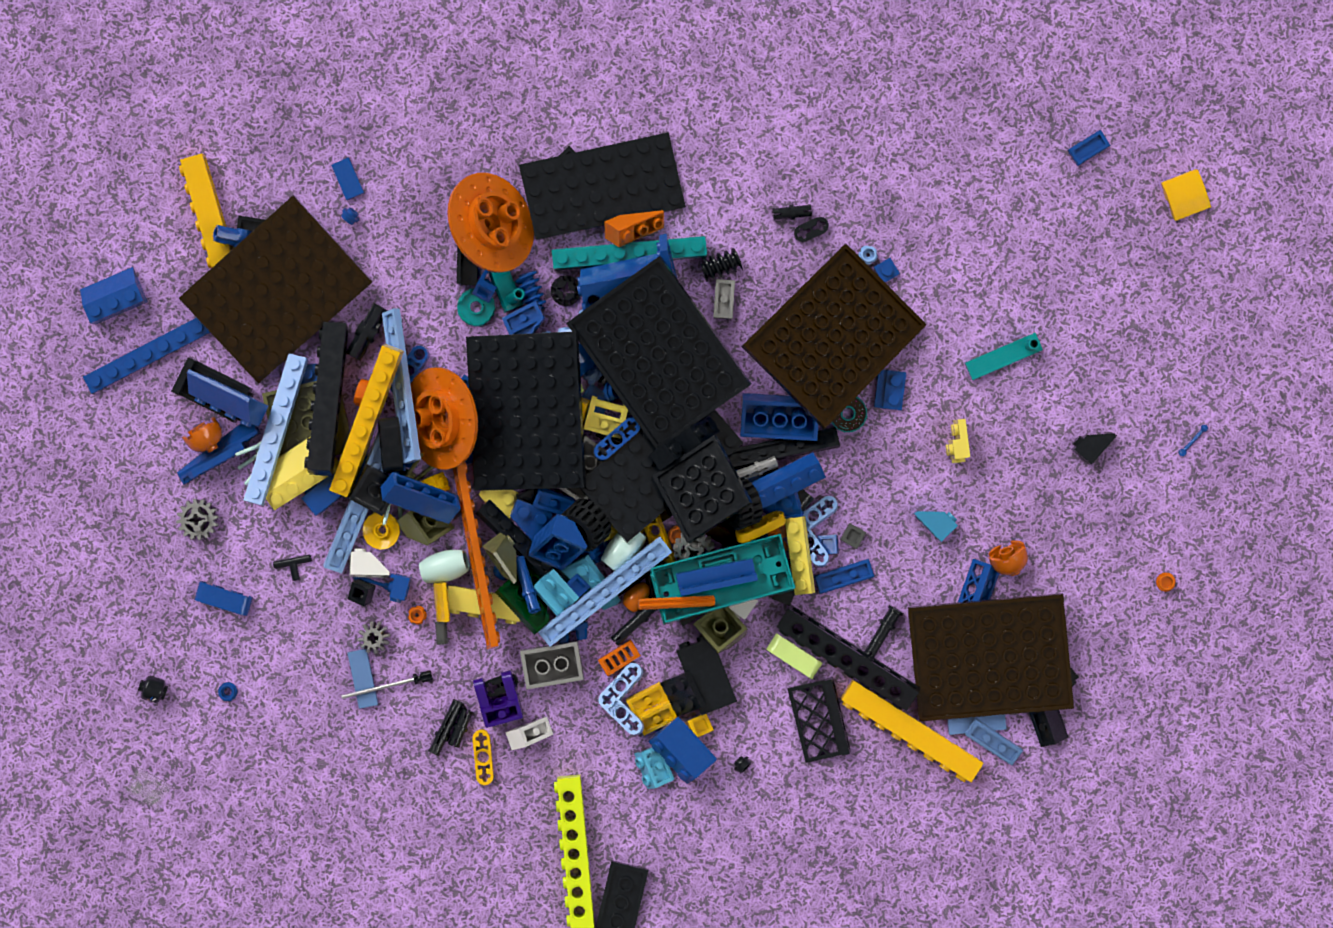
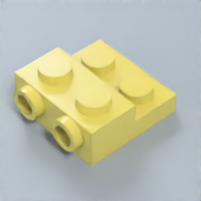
M966 419L953 420L954 424H951V434L956 439L948 440V444L945 445L946 455L950 456L952 463L966 462V458L970 457Z

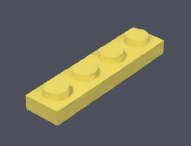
M805 516L785 519L792 578L795 584L794 593L795 595L815 593Z

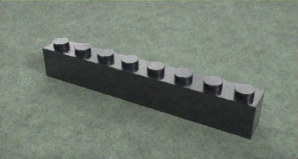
M323 322V328L319 329L321 346L317 347L319 364L315 365L317 383H313L315 401L311 402L313 419L309 420L311 437L307 438L306 444L309 455L305 457L304 467L307 468L309 475L333 476L348 326L347 323Z

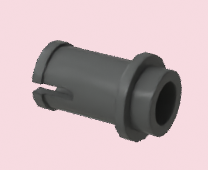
M435 622L436 639L434 641H436L437 645L448 644L450 638L447 635V622Z

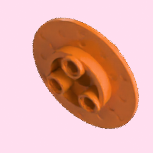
M483 172L471 174L455 186L449 198L447 212L450 231L460 251L473 264L490 272L502 273L520 266L532 249L534 230L529 208L519 191L500 176Z
M442 367L428 368L420 372L411 383L420 453H423L421 459L437 469H452L464 463L475 446L478 432L477 410L470 390L457 374Z

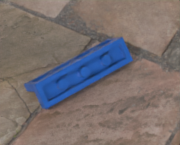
M752 558L676 573L681 596L758 580Z
M976 559L972 560L958 602L991 599L999 573L993 569L992 565ZM977 564L984 566L982 574L976 576L975 573ZM975 583L976 591L970 595L969 586Z

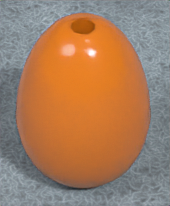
M641 582L632 586L623 597V605L632 612L640 610L638 600L649 598V585Z

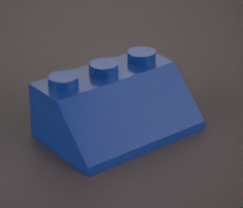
M133 267L80 289L82 306L90 324L94 325L148 302Z
M557 514L533 537L528 556L562 571L586 550L587 545L575 522L569 520L566 516Z
M679 716L663 726L648 741L654 751L665 759L666 764L672 767L678 774V777L685 781L686 784L695 780L717 760Z

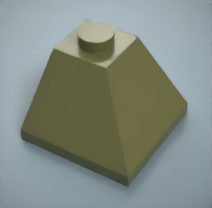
M413 511L407 512L397 520L399 527L407 538L427 546L454 529L451 522L447 524Z
M499 533L482 547L500 574L515 584L517 582L516 550L513 547L515 543L509 535L505 536Z
M729 607L708 612L693 624L718 654L734 646L746 636L748 630Z

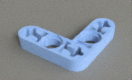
M832 496L822 498L804 511L803 514L806 519L807 531L809 532L807 533L808 538H813L815 542L809 548L810 552L819 546L820 548L817 549L818 553L825 555L822 563L821 561H815L817 556L814 552L810 555L811 561L817 567L826 566L829 562V555L811 529L837 511L838 503ZM826 501L834 502L832 504L833 508L823 510L825 515L822 516L821 511L817 507L820 506L823 509L826 506ZM810 512H817L819 518L816 521H810L808 519Z
M636 663L627 665L599 696L601 707L632 735L641 734L644 730V723L621 699L643 676V668ZM631 668H634V669L638 668L637 671H636V672L638 673V675H637V676L632 675V676L629 678L630 680H632L631 683H629V681H628L627 679L623 678L624 675L627 676V677H629V676L631 675V673H632V672L630 671ZM619 681H624L626 688L620 692L616 689V684ZM611 689L616 694H619L618 697H616L615 695L611 697V704H604L606 701L604 697H610L613 694L612 692H610ZM619 708L626 710V716L622 719H619L616 714ZM630 718L633 723L638 722L637 727L639 729L631 730L632 725L626 721Z

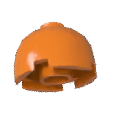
M215 417L211 418L212 422L208 424L203 422L188 432L190 436L186 437L184 435L182 437L191 450L195 452L207 450L210 453L218 448L217 443L221 440L222 429Z
M1013 540L1010 541L1012 545L1002 549L1001 545L994 547L989 552L990 557L988 558L993 569L999 574L1016 576L1026 566L1028 554L1024 542Z

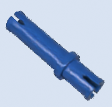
M516 557L517 575L523 591L522 597L525 598L529 614L541 611L536 596L537 590L534 589L525 557Z

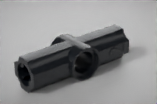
M373 303L365 319L358 325L355 337L346 351L347 354L359 361L362 360L369 345L374 342L373 338L376 333L380 331L379 328L383 322L382 313L388 310Z

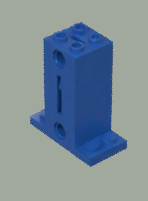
M667 233L659 235V242L656 243L657 254L580 269V277H577V290L579 297H582L583 311L660 255L677 278Z

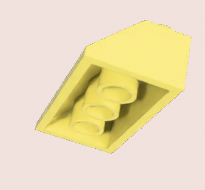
M307 439L278 458L266 497L274 511L328 477L309 475L307 468L304 467L305 457L309 455V450L306 448ZM336 457L334 461L333 473L336 472L339 464V461Z

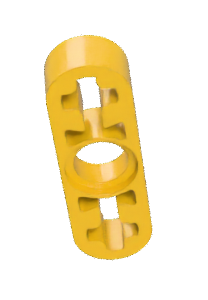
M771 512L763 516L759 523L739 531L736 530L737 542H750L783 526L786 523L784 512Z
M479 729L473 734L472 738L476 779L481 785H488L494 778L491 739L487 730ZM479 733H483V736L487 737L483 743L484 746L488 745V749L480 748L477 750L476 746H481L480 740H476ZM486 752L489 755L488 761H479L478 754ZM490 764V768L486 767V773L490 774V777L487 778V781H484L483 778H480V775L483 774V768L479 769L478 765L486 766Z

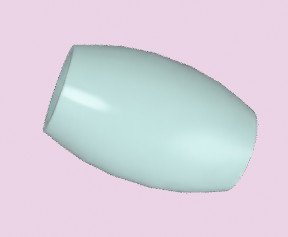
M639 532L626 543L617 533L606 546L601 561L613 571L617 570L642 550L646 537Z
M445 550L422 560L419 563V570L425 583H441L461 577L470 570V564L464 550Z

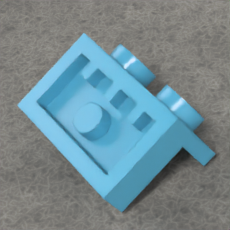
M554 569L545 574L534 585L537 595L556 616L560 615L565 608L576 602L579 598Z
M652 747L634 753L636 766L641 770L643 784L648 789H655L675 780L670 766L666 764L665 759L654 751Z

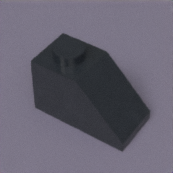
M1111 433L1078 436L1072 443L1074 447L1071 450L1088 465H1092L1117 435Z

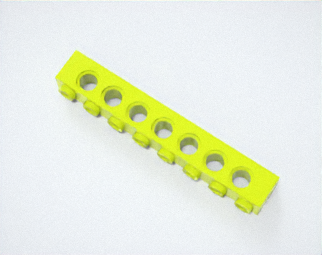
M581 774L559 776L557 782H554V791L559 795V801H556V811L560 812L561 820H558V831H562L563 838L559 839L560 851L564 850V858H561L562 870H566V877H563V887L568 891V896H565V907L569 908L570 915L566 916L567 927L595 928ZM570 791L574 794V798L566 800L563 794ZM569 810L574 811L576 817L568 819L565 813ZM575 830L578 836L573 839L569 838L567 832ZM577 849L580 855L575 858L571 857L569 851ZM578 868L581 871V875L575 877L571 874V870ZM575 887H580L583 893L577 896L572 890ZM577 906H581L585 912L579 915L575 913L574 909Z

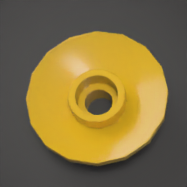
M377 513L369 515L364 521L362 528L363 537L371 547L379 550L388 549L399 539V524L390 513L386 525L382 524L384 515L381 516ZM381 526L386 528L384 534L380 532Z

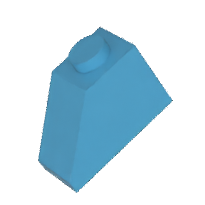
M915 511L913 513L940 542L958 526L955 523L957 519L950 512L946 514L942 511Z

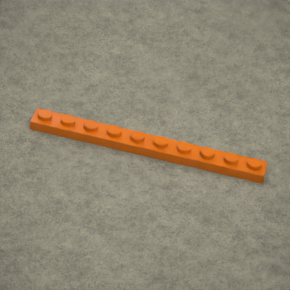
M466 462L452 469L460 501V511L488 650L499 646L500 635L495 629L496 615L491 609L493 599L491 593H488L489 578L484 572L486 563L484 556H481L480 548H482V541L477 536L478 521L473 515L475 505L473 499H470L471 484L466 479L468 469Z

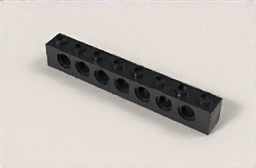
M793 605L788 607L776 626L781 634L787 637L791 636L798 645L808 647L815 656H822L828 660L829 665L834 668L839 667L846 676L856 678L863 687L875 690L879 697L889 699L900 710L904 709L907 711L920 691L918 685ZM794 625H802L803 631L795 630ZM815 634L820 640L814 642L811 640L810 635ZM833 645L836 651L829 652L826 646ZM848 655L852 658V662H845L842 657ZM866 666L869 671L862 673L859 667ZM881 676L884 678L885 682L878 683L876 682L875 677ZM898 687L901 689V693L895 694L891 688Z

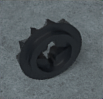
M564 275L554 280L551 286V296L556 303L562 306H570L578 301L580 297L577 290V279ZM568 282V288L574 291V293H567L565 299H563V292L558 290V288H564Z

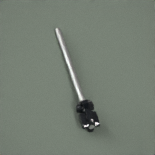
M428 670L420 672V676L413 674V678L341 696L342 699L410 682H415L416 685L420 680L423 683L432 681L433 677L431 671Z

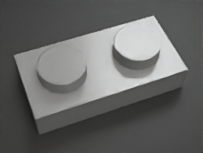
M716 279L713 318L733 319L735 280Z

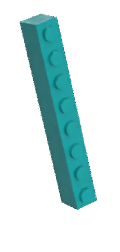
M705 236L668 239L673 260L707 257ZM659 240L632 242L622 247L609 244L553 249V269L558 271L589 268L657 254L656 243Z

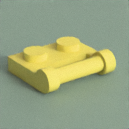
M592 396L583 429L609 435L626 420L628 409L624 404L622 406ZM595 406L621 413L620 419L594 412ZM614 434L612 436L621 439V436L619 434Z

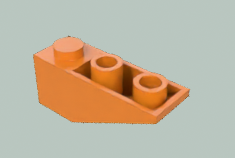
M664 211L625 214L604 222L605 239L618 247H622L664 228Z

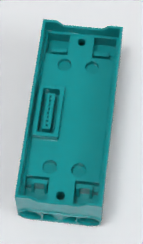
M781 534L656 566L649 571L656 598L715 597V605L713 607L659 609L663 625L775 594L790 592L795 589ZM748 558L753 559L755 573L758 577L757 581L681 596L679 593L676 573ZM776 562H780L781 566L777 567ZM668 592L669 596L665 597L663 593Z

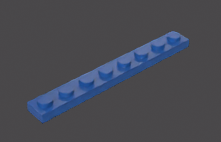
M195 318L83 376L91 394H94L211 332Z

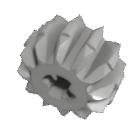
M371 621L370 628L367 624H364L363 628L365 631L359 630L358 632L363 637L357 640L358 642L364 641V644L360 646L361 649L368 646L367 653H370L372 648L374 654L378 653V648L384 651L385 647L383 644L389 645L390 643L384 638H388L391 635L383 633L388 628L386 626L380 629L381 622H378L375 627L374 621ZM372 633H374L375 636H378V639L375 640L376 643H374V641L372 639L370 640L369 636H371Z

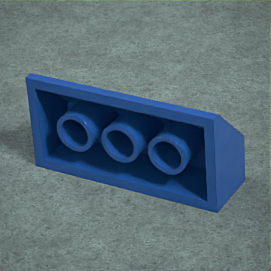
M190 369L188 370V392L195 397L194 401L203 405L209 403L211 404L210 409L217 412L223 410L226 412L225 416L234 420L236 417L240 418V423L251 427L252 424L260 426L268 405L208 376Z
M742 394L740 437L817 441L818 423L791 396Z

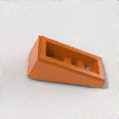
M630 639L599 658L598 662L606 675L610 676L641 655ZM628 646L634 656L630 657L625 647ZM621 650L627 659L625 661H623L622 657L619 654V651ZM614 654L620 662L619 665L612 658ZM609 659L614 668L610 669L605 660Z

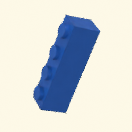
M812 452L752 482L760 496L763 509L826 478L818 459Z
M366 453L365 459H364V461H363L362 467H361V469H360V472H359L358 478H357V480H356V483H357V481H358V479H359V477H360V474H361V472H362V470H363V467H364V465H365V462H366V460H367V457H368L367 453ZM333 473V476H328L320 481L316 487L312 486L303 492L305 495L302 497V500L315 516L320 515L342 497V495L329 491L335 473Z
M392 472L380 487L382 501L447 524L452 521L461 509L458 495Z

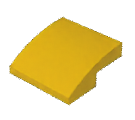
M1198 169L1161 182L1165 199L1169 203L1171 214L1175 221L1211 208Z
M447 582L433 583L436 621L449 622L450 609Z
M660 682L626 698L630 709L644 723V730L642 732L644 736L677 718Z

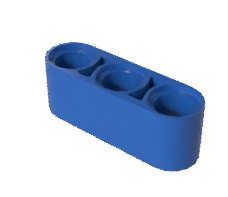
M415 346L407 356L408 366H413L415 369L414 374L410 376V385L414 378L422 371L430 357L429 351L423 346ZM422 349L425 352V357L418 360L416 352Z
M200 581L194 600L247 616L253 597H247L242 595L243 593L224 590L223 587L214 584L209 585L204 581Z

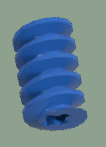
M537 271L518 276L519 278L515 280V283L522 284L518 288L524 291L523 299H526L522 302V305L526 306L537 301L541 310L548 308L542 307L546 300H540L544 293H540L538 290L542 286L535 284L540 279L533 278Z

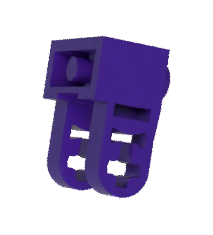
M511 670L501 672L507 696L490 700L484 679L473 680L486 728L523 718V708Z

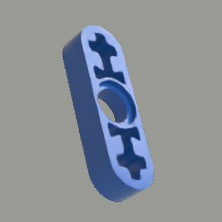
M634 418L626 419L600 441L594 448V457L599 461L608 459L635 436L640 430ZM627 423H630V424L635 423L636 426H635L634 429H635L636 431H633V430L628 431V432L626 433V435L629 436V437L626 438V436H625V434H624L623 432H624V431L627 429V427H628V424H627ZM614 434H619L622 437V443L619 445L614 444L611 441V437ZM605 441H608L609 445L612 448H614V450L612 451L611 448H609L606 451V456H599L598 448L600 447L601 449H604L608 445L607 443H605Z

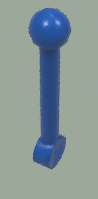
M1202 425L1201 430L1183 449L1179 450L1180 456H1185L1186 451L1200 435L1208 431L1207 425Z
M352 577L354 580L362 579L388 590L389 583H381L364 577Z

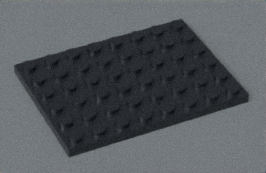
M661 255L566 323L572 332L578 331L580 344L656 449L678 436L752 384Z
M578 331L466 337L468 384L478 416L477 439L472 450L474 491L586 487Z

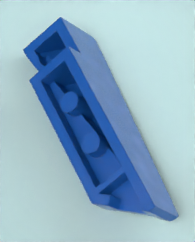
M240 423L221 438L217 443L218 448L210 453L206 450L177 472L183 485L236 456L235 453L246 449L245 442L261 434L258 427L253 424L251 427Z

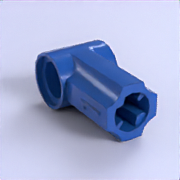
M216 225L213 232V241L232 245L235 248L252 231Z

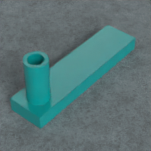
M489 271L490 279L493 285L497 287L496 293L504 312L523 306L522 299L525 293L522 289L516 287L510 271L502 273Z
M1035 332L966 362L965 366L971 379L975 380L1042 351L1043 348Z

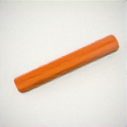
M714 596L646 598L638 600L640 610L713 607L715 605Z

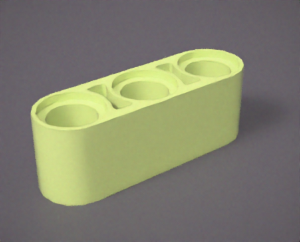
M778 633L775 634L766 650L811 679L814 678L823 664L792 642L781 637Z

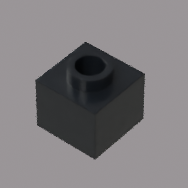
M357 579L351 584L348 600L366 606L371 603L376 586L362 579Z

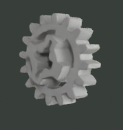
M193 499V504L187 501V507H180L183 512L177 513L181 519L177 520L176 523H181L182 526L179 528V531L185 530L184 536L190 534L191 540H194L196 536L198 540H202L203 535L205 538L210 537L208 532H216L213 526H219L215 522V519H218L219 516L214 515L217 509L210 508L212 506L211 502L205 504V499H201L200 503L198 499ZM201 507L204 508L209 515L204 514L202 512ZM191 509L192 513L188 517H186L188 511ZM197 516L205 518V520L199 522L190 521V519H194ZM210 521L208 527L204 530V525ZM187 524L191 525V526L193 527L194 531H192V530L187 526Z
M681 533V537L676 538L673 545L674 557L679 561L702 555L705 548L707 549L706 553L715 551L714 542H711V536L705 537L704 534L692 543H687Z

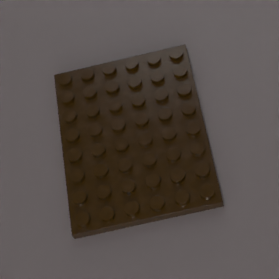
M293 195L184 292L179 299L259 384L287 359L289 353H294L321 329L323 322L330 321L373 281Z
M845 243L741 347L825 429L927 324Z
M1063 593L908 607L915 684L920 687L917 695L919 722L1074 709Z

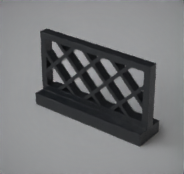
M833 677L787 688L805 762L850 754L851 748ZM822 685L824 693L821 698L810 693L814 686ZM801 690L806 693L802 702L794 699L793 691ZM808 695L818 701L813 710L803 704ZM819 703L827 706L828 712L825 717L815 712ZM801 707L811 712L806 721L799 718L798 711ZM813 714L822 719L818 729L808 723ZM824 721L832 725L833 730L830 735L819 730ZM806 725L816 731L811 740L803 736L802 731ZM817 733L827 738L823 747L813 742ZM831 740L836 743L838 751L829 752L824 747ZM810 744L820 749L817 756H808L806 750Z

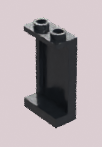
M188 357L171 392L211 410L233 423H236L237 420L241 421L237 417L234 420L225 416L226 412L223 410L217 412L210 409L211 404L209 403L203 405L194 401L195 397L188 392L187 372L190 369L252 398L254 395L251 393L253 388Z
M699 636L696 638L697 642L690 644L687 641L679 644V649H676L684 672H690L706 703L704 707L699 709L701 715L735 703L737 699L719 654L703 636Z

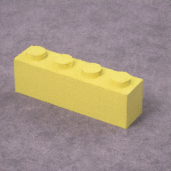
M449 585L450 613L460 614V611L467 612V616L479 618L480 610L476 589ZM488 592L492 595L493 604L491 609L496 615V621H498V618L505 619V623L515 625L517 622H521L496 593Z

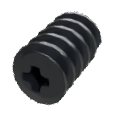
M734 248L731 249V255L727 250L724 251V257L720 253H717L716 259L710 255L709 262L702 258L701 268L706 282H708L709 275L715 280V273L720 278L723 276V271L730 275L731 268L736 273L737 266L743 271L739 255Z

